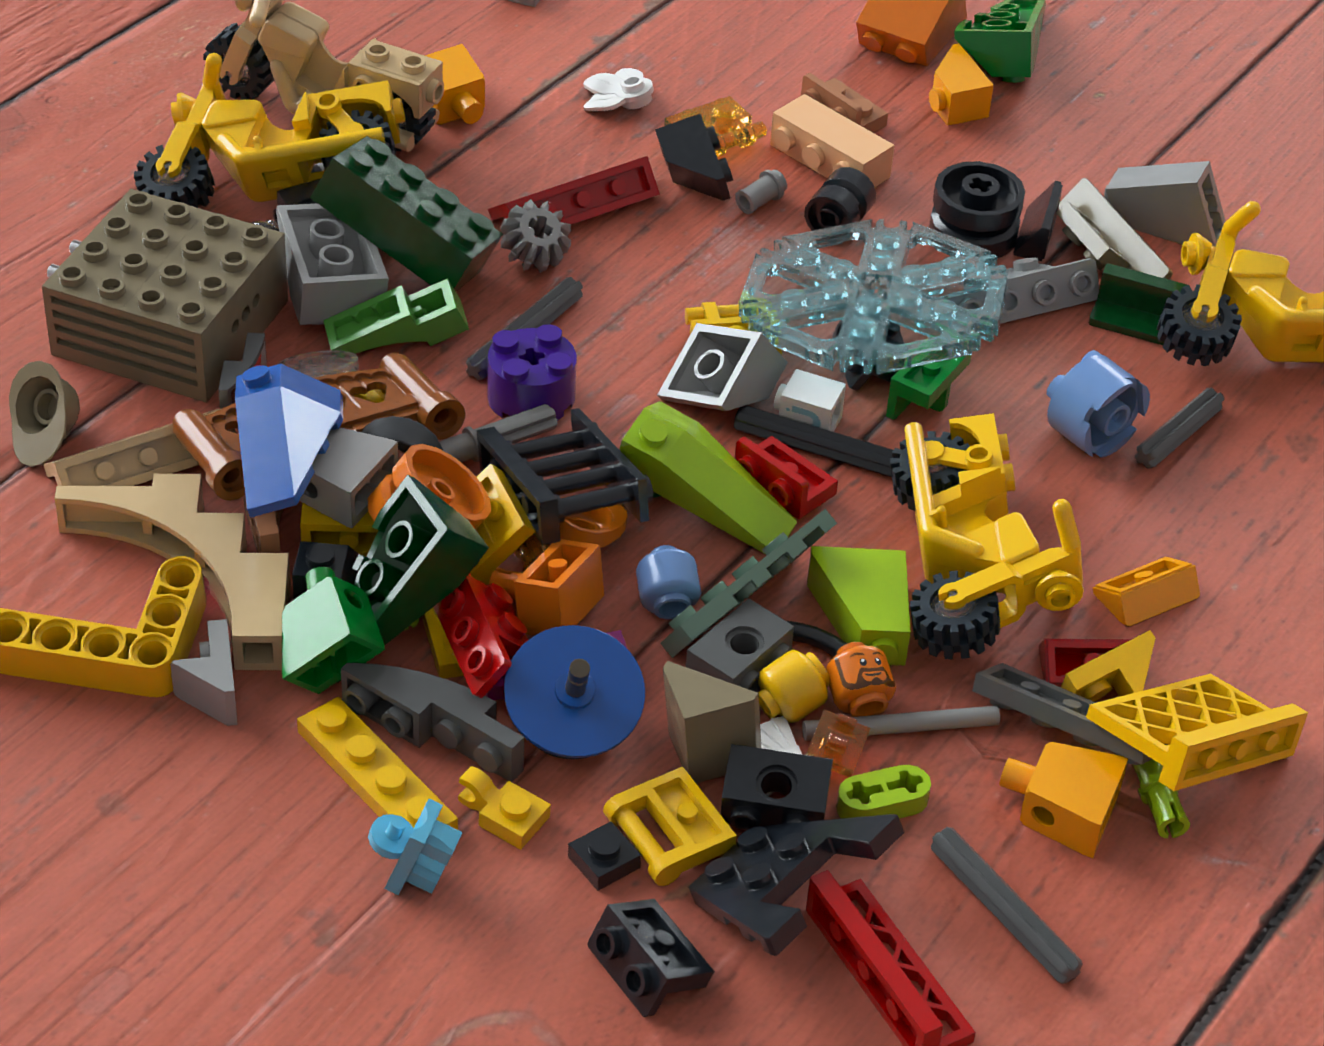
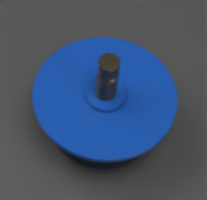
M569 625L554 627L530 638L513 656L511 667L506 672L504 682L506 708L518 731L541 751L557 758L571 760L596 756L622 743L638 724L645 703L643 674L631 652L609 634L585 626Z

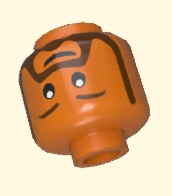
M851 642L840 647L837 655L827 664L826 671L830 677L829 687L834 703L840 711L851 714L852 717L878 715L888 708L889 701L895 694L896 684L883 650L874 646H866L862 642Z

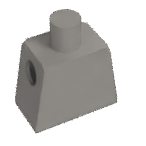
M339 427V429L330 430L327 436L330 446L326 453L317 454L312 466L315 473L299 501L344 526L353 528L368 512L367 498L386 475L392 474V468L398 462V442Z

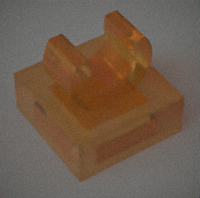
M824 709L806 755L833 759L832 771L846 777H851L871 728L857 723V719L842 713L837 715Z

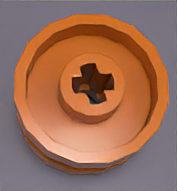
M426 444L411 445L392 468V474L386 475L367 498L368 511L373 521H375L379 511L405 477L410 475L469 520L475 530L478 529L491 512L490 498L482 483L470 469L452 455L437 447Z

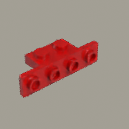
M469 573L462 584L437 603L434 609L471 693L479 698H483L511 667L513 656L528 641L525 635L527 628L516 617L511 606L513 599L506 590L495 583H491L488 586L473 578Z

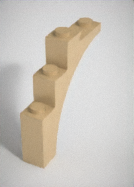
M154 474L152 486L56 487L54 499L59 533L108 537L143 547L167 559L176 556L193 558L200 564L202 569L204 587L217 601L227 619L232 633L235 670H282V612L285 606L290 603L291 592L289 553H246L247 541L244 513H204L201 474Z

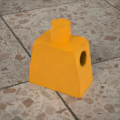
M459 44L425 55L443 61L444 93L440 102L431 107L439 110L440 113L436 124L441 125L459 118L467 124L477 122L482 117L485 107V78L465 46Z
M1050 742L1045 745L1036 766L1008 758L1001 774L999 786L1025 795L1020 815V821L1024 826L1087 857L1094 858L1120 794L1128 758Z

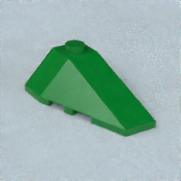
M1004 0L992 6L989 13L979 12L975 14L974 23H972V20L959 22L954 31V39L992 77H1002V81L1009 83L1023 82L1025 77H1031L1035 68L1046 0Z

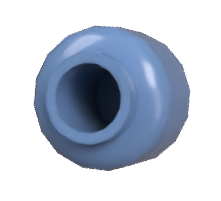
M663 545L654 548L639 561L636 568L639 597L645 609L654 613L659 618L674 619L690 605L693 607L699 601L701 587L697 564L694 557L688 552L677 549L674 546Z

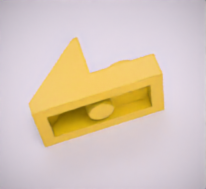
M1149 630L1066 673L1061 688L1091 701H1096L1112 690L1111 684L1119 697L1143 691L1156 639Z

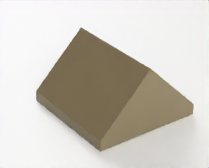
M670 661L665 663L663 666L669 736L681 765L695 783L726 775L731 744L762 748L758 692Z

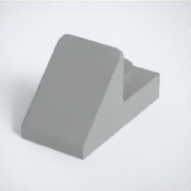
M227 619L207 621L209 641L199 642L200 658L180 659L171 662L173 692L179 699L227 726L238 725Z

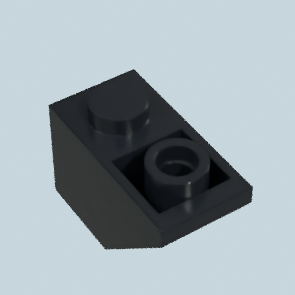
M699 113L655 129L673 183L722 201L730 199L727 183L733 181V177L726 158L718 160L715 150L721 149L714 126L706 128Z

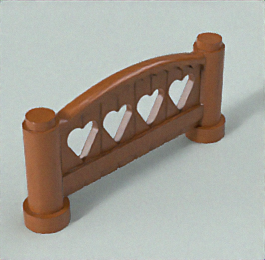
M390 353L386 355L380 362L378 369L351 371L314 378L341 391L345 406L343 422L340 428L362 432L363 428L375 419L395 416L417 421L435 434L438 440H443L456 434L465 420L464 406L451 393L440 391L403 354ZM375 389L386 392L384 401L379 403L353 396L356 394H367ZM236 403L206 416L193 409L181 410L173 419L174 435L206 472L208 485L223 500H237L245 496L239 434L228 431L230 429H238Z

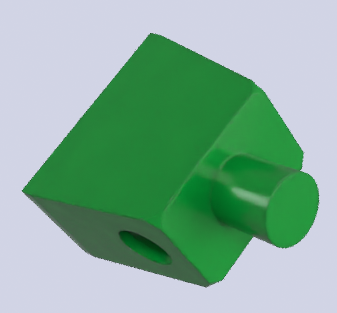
M317 567L308 571L305 576L307 591L287 604L282 612L283 680L317 694H320L341 680V668L346 663H366L385 650L367 594L361 588L335 577V572L328 567Z

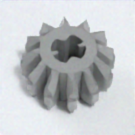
M531 199L525 202L523 208L516 205L509 212V218L504 219L500 230L503 233V237L500 241V248L511 250L508 255L509 262L516 261L517 259L523 261V272L528 270L531 264H534L540 273L545 271L549 264L555 267L560 264L563 254L567 253L571 246V239L568 238L571 232V224L560 222L563 217L562 210L555 213L548 211V201L542 203L540 208H537Z

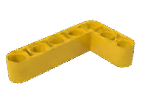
M176 556L162 563L158 569L137 629L0 608V674L146 697H162L170 694L173 691L171 662L188 659L206 608L207 599L200 564L187 556Z

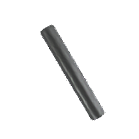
M566 277L503 330L513 331L523 328H538L552 323L583 296L581 291L583 288L582 283L575 281L572 277ZM492 339L466 360L467 374L474 376L477 380H483L488 376V351L492 344Z
M946 827L933 836L932 851L1059 983L1066 984L1080 974V969L1083 965L1082 960L953 828Z

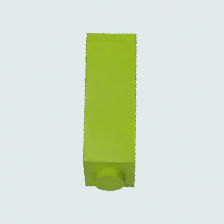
M811 546L807 586L841 639L847 644L862 642L866 646L877 647L883 650L889 665L905 666L911 632L906 551Z

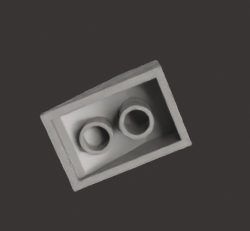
M318 203L279 205L276 207L279 232L285 233L287 280L291 301L299 325L324 324L323 320L387 292L389 278L376 245Z

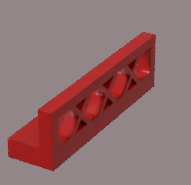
M648 156L489 208L488 212L491 221L502 217L507 219L509 218V212L516 205L523 208L525 202L531 199L537 208H540L542 203L548 201V211L555 213L562 210L563 217L560 222L572 225L660 195Z
M829 870L811 876L806 912L902 1045L966 1046L973 1043L976 1034L974 1029L860 878L840 886ZM856 899L865 911V919L852 903L853 900ZM882 942L888 943L894 950L893 957ZM910 980L916 981L923 990L922 996ZM940 1020L946 1021L954 1032L942 1036L943 1024Z

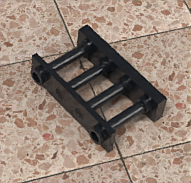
M579 408L570 410L572 431L512 444L510 440L506 441L494 426L477 430L480 471L482 472L490 464L503 471L535 530L534 536L542 545L561 541L559 523L564 522L565 517L614 505L624 504L640 523L649 521L648 502L653 500V488L649 477L646 474L643 475L599 429L597 423L592 422ZM568 450H574V452L565 453L529 462L527 461L528 459L537 458ZM587 467L590 468V470L554 477L546 480L543 479V477L551 475H556ZM606 485L608 487L565 498L559 497L560 495Z

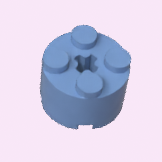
M1096 350L1088 352L1081 362L1076 364L1066 375L1055 377L1049 384L1046 393L1051 398L1047 413L1050 426L1092 457L1094 453L1099 457L1109 456L1126 444L1137 430L1131 424L1138 413L1145 416L1150 401V393L1147 386Z

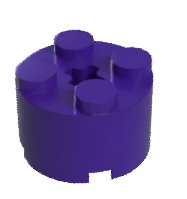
M545 324L538 328H523L513 331L502 330L494 334L488 351L487 398L491 409L497 415L503 418L504 412L513 416L546 404L554 409L558 421L564 417V410L570 405L572 408L576 395L577 354L573 345L562 336V330L559 327Z

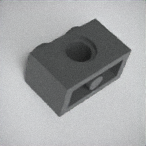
M748 598L687 650L686 667L759 692L758 679L760 670L788 651L794 650L792 648L794 626Z

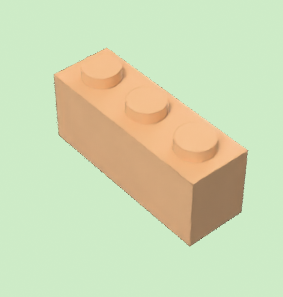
M806 94L773 112L770 145L824 177L828 178L833 171L841 167H851L868 176L874 188L891 177L894 144Z

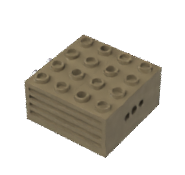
M130 189L83 241L73 240L70 243L69 250L71 255L60 266L51 264L48 267L47 277L49 279L42 285L51 355L207 403L219 388L224 360L241 361L247 333H263L288 302L285 233L227 217L223 214L189 206L185 203L151 195L144 191Z

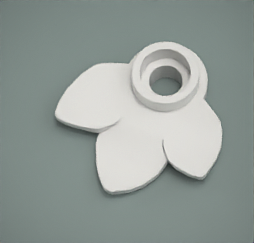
M632 68L620 69L615 75L610 73L593 75L583 83L584 88L594 93L593 97L584 105V110L608 111L620 106L626 109L644 107L652 100L653 83L650 79L644 78L641 71Z

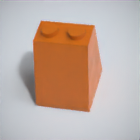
M868 0L856 21L859 44L874 52L882 51L897 56L906 63L915 62L928 66L954 36L958 23L967 19L966 0Z

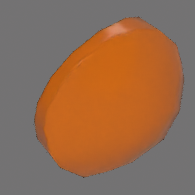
M619 504L567 516L564 522L559 523L560 537L565 540L598 544L600 548L606 547L624 533L628 522L627 510Z

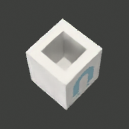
M796 369L787 385L782 383L779 386L774 400V409L779 410L780 416L834 432L842 418L846 384Z

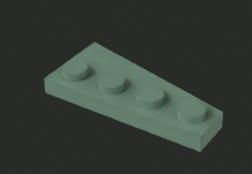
M824 509L789 538L784 532L762 549L766 557L758 562L752 556L732 573L736 581L731 585L727 586L722 580L704 594L700 599L705 606L696 612L690 605L670 621L669 625L674 631L660 644L672 658L796 560L834 527L837 522Z

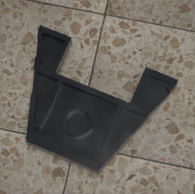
M895 814L756 826L743 832L738 837L736 844L720 858L710 862L706 866L705 872L688 888L696 905L726 925L731 922L739 927L742 936L751 942L756 939L759 940L764 951L770 955L777 956L807 927L799 908L782 906L796 890L833 855L841 854L877 860L905 832L898 815Z

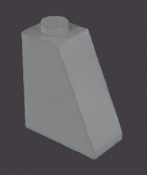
M1210 161L1118 168L1105 188L1104 197L1134 230L1182 245L1184 241H1189L1191 234L1199 233L1210 241L1212 246H1216L1225 223V217Z

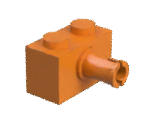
M561 539L560 542L552 543L523 573L497 567L496 571H493L490 576L489 585L495 583L501 586L513 600H516L517 617L526 626V634L535 636L554 627L577 626L604 597L600 545Z

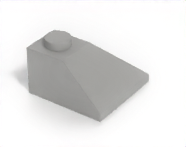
M696 323L657 396L665 401L722 411L732 410L768 399L788 362L762 332Z

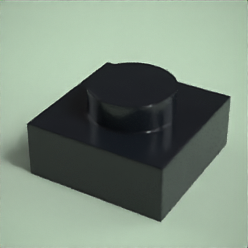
M612 822L568 843V858L597 891L640 869L641 854Z

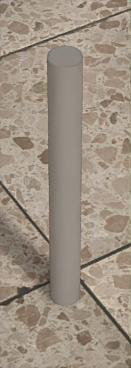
M998 706L809 720L803 721L802 732L804 740L809 741L994 726L1000 723V712Z

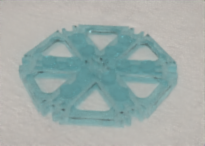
M872 219L783 236L782 240L777 239L774 241V251L766 248L760 249V255L755 254L739 300V317H741L742 323H748V331L762 332L774 347L833 371L834 364L839 361V370L842 373H846L848 366L859 364L864 367L863 374L869 375L872 372L873 365H876L877 375L972 355V351L980 350L981 339L992 342L994 335L998 337L1008 287V271H1006L1005 265L997 266V256L991 254V251L913 222L912 228L907 230L906 221L901 220L898 227L888 228L884 226V219H879L876 222V227L872 228ZM848 240H863L865 243L859 266L854 265L849 260L838 259L817 249L842 244ZM917 244L933 246L937 251L952 256L930 264L905 266L909 250L917 246ZM767 276H778L806 287V289H788L781 294L774 295L762 291ZM979 291L987 292L984 305L977 309H966L956 305L953 301L943 300ZM843 320L839 335L832 339H820L798 330L799 328ZM890 322L930 337L929 339L899 345L885 342Z

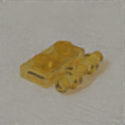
M731 96L719 98L713 102L684 110L683 112L666 117L664 126L700 113L705 127L714 126L721 146V149L715 150L717 157L724 155L727 149L736 146L745 148L754 145L756 139L765 137L767 134L765 124L762 121L751 124L752 115Z

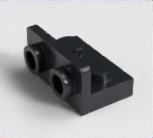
M655 899L608 904L587 943L591 952L643 1017L654 1016L668 993L706 988L715 972Z

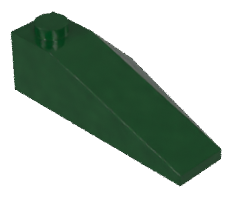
M410 475L405 477L379 511L372 525V528L379 531L366 557L359 554L352 569L358 571L353 585L361 588L367 594L384 646L458 588L489 549L469 520Z

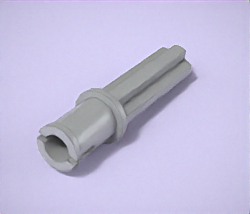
M544 404L476 429H472L469 426L465 427L462 430V434L439 441L444 452L452 455L460 462L470 459L478 462L477 430L494 426L506 441L510 440L514 444L555 429L558 424L556 413L553 408Z

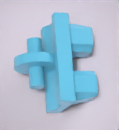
M428 799L414 828L405 818L393 814L380 816L373 822L368 834L369 843L373 850L382 857L399 859L384 889L399 895L405 882H408L432 894L462 835L461 831L436 820L443 807L442 804Z

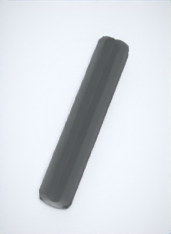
M1213 388L1203 390L1137 446L1136 461L1143 463L1146 468L1155 467L1222 409L1223 394L1221 392L1217 393Z

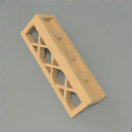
M220 409L203 413V415L206 416L213 414ZM173 423L43 464L47 477L55 476L58 486H135L153 480L154 474H172L199 465L174 435ZM235 429L228 430L230 432L236 433Z

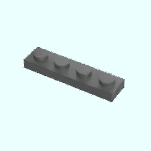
M1004 663L976 673L972 691L989 698L990 703L998 706V708L1015 709L1031 716V721L1037 725L1059 728L1072 734L1073 739L1081 744L1100 746L1116 753V755L1128 758V764L1141 765L1152 760L1147 755L1086 718L1089 705L1096 703Z

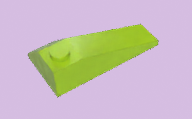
M661 401L644 407L621 441L619 450L643 475L646 474L649 477L655 493L764 553L762 549L784 532L789 537L797 524L794 517L699 422Z

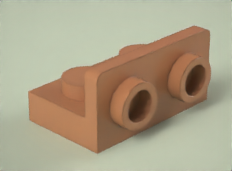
M811 73L803 76L801 96L806 94L873 133L887 126L888 113L846 86L843 82L836 78L823 82Z

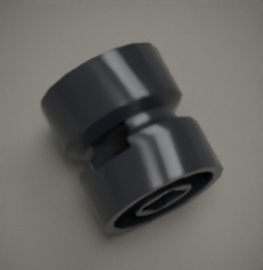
M841 167L833 171L805 206L804 217L808 227L818 237L829 242H841L847 239L875 203L876 191L868 176L857 169Z

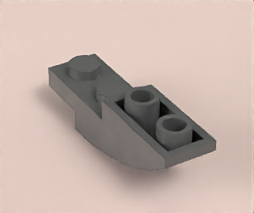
M346 663L341 668L343 702L354 713L364 715L385 727L391 735L403 738L418 748L431 737H434L446 748L455 749L477 762L485 771L494 772L507 781L513 782L524 771V736L496 721V701L486 696L479 698L471 693L470 688L453 681L411 669L367 663Z

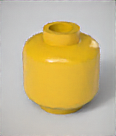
M790 650L760 670L758 685L761 690L758 692L759 705L769 718H774L778 715L779 717L783 716L788 723L798 722L827 701V686H829L830 682L829 674L813 653L803 654L797 650Z

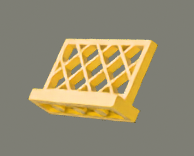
M1210 673L1090 704L1086 718L1163 765L1158 782L1173 791H1177L1294 756L1308 712L1293 703L1271 709Z

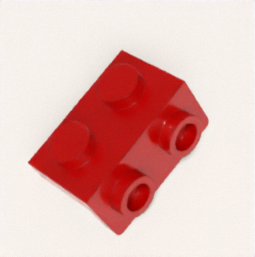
M770 436L758 445L746 437L736 441L735 459L789 513L798 519H801L837 494L838 480L774 436Z

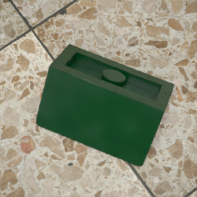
M1107 263L1102 273L1098 298L1088 323L1091 326L1164 345L1165 341L1159 342L1157 337L1159 332L1157 325L1163 308L1172 292L1176 289L1181 292L1182 287L1187 286V284Z

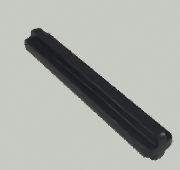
M747 405L740 407L735 415L734 428L738 431L764 439L774 436L787 446L892 477L890 458H893V449Z

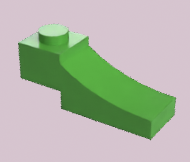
M448 278L409 296L402 285L323 320L330 349L337 360L368 349L396 343L427 341L430 346H433L469 330L461 299Z

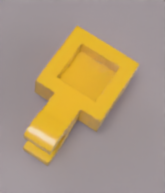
M473 766L459 778V783L466 788L458 795V801L470 809L479 811L478 826L520 850L550 818V803L511 781H508L499 790L485 772Z

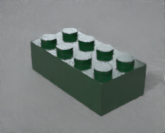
M368 136L332 158L310 197L429 285H434L448 278L455 291H458L480 273L503 233L494 228L493 223L486 216L469 210L460 203L459 198L447 189L439 188L425 178V174L421 169L412 164L404 163L391 153L390 148L385 143L377 139H371Z

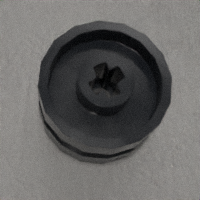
M974 161L948 166L938 174L935 183L934 206L929 224V234L932 242L943 252L969 261H992L1006 256L1015 248L1018 238L1020 216L1026 192L1022 181L1011 171L996 164Z

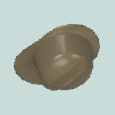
M42 361L30 362L22 367L13 379L10 388L9 407L12 419V440L15 455L20 462L30 467L43 465L50 460L60 448L62 441L70 434L71 429L78 420L80 411L79 397L76 390L67 381L61 379L59 372L51 364Z

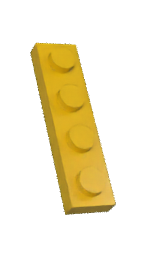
M339 696L297 718L298 733L378 817L389 814L402 816L414 828L428 799H431L443 805L436 820L458 830V817Z

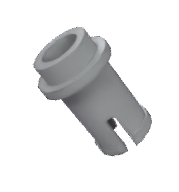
M765 170L760 173L758 180L735 194L736 203L744 213L751 214L771 199L778 200L782 198L784 191L787 189V181L778 170Z

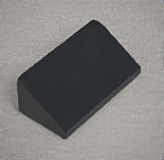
M1060 181L1052 183L1026 209L1013 251L1015 256L1038 258V261L1045 259L1057 218L1056 212L1060 204L1063 187Z

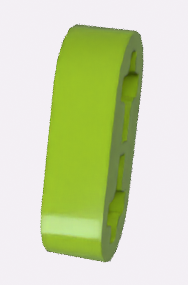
M898 765L851 776L840 784L836 804L837 814L841 819L887 814L898 815L900 819L916 815L927 807L931 789L930 777L924 770L913 765Z

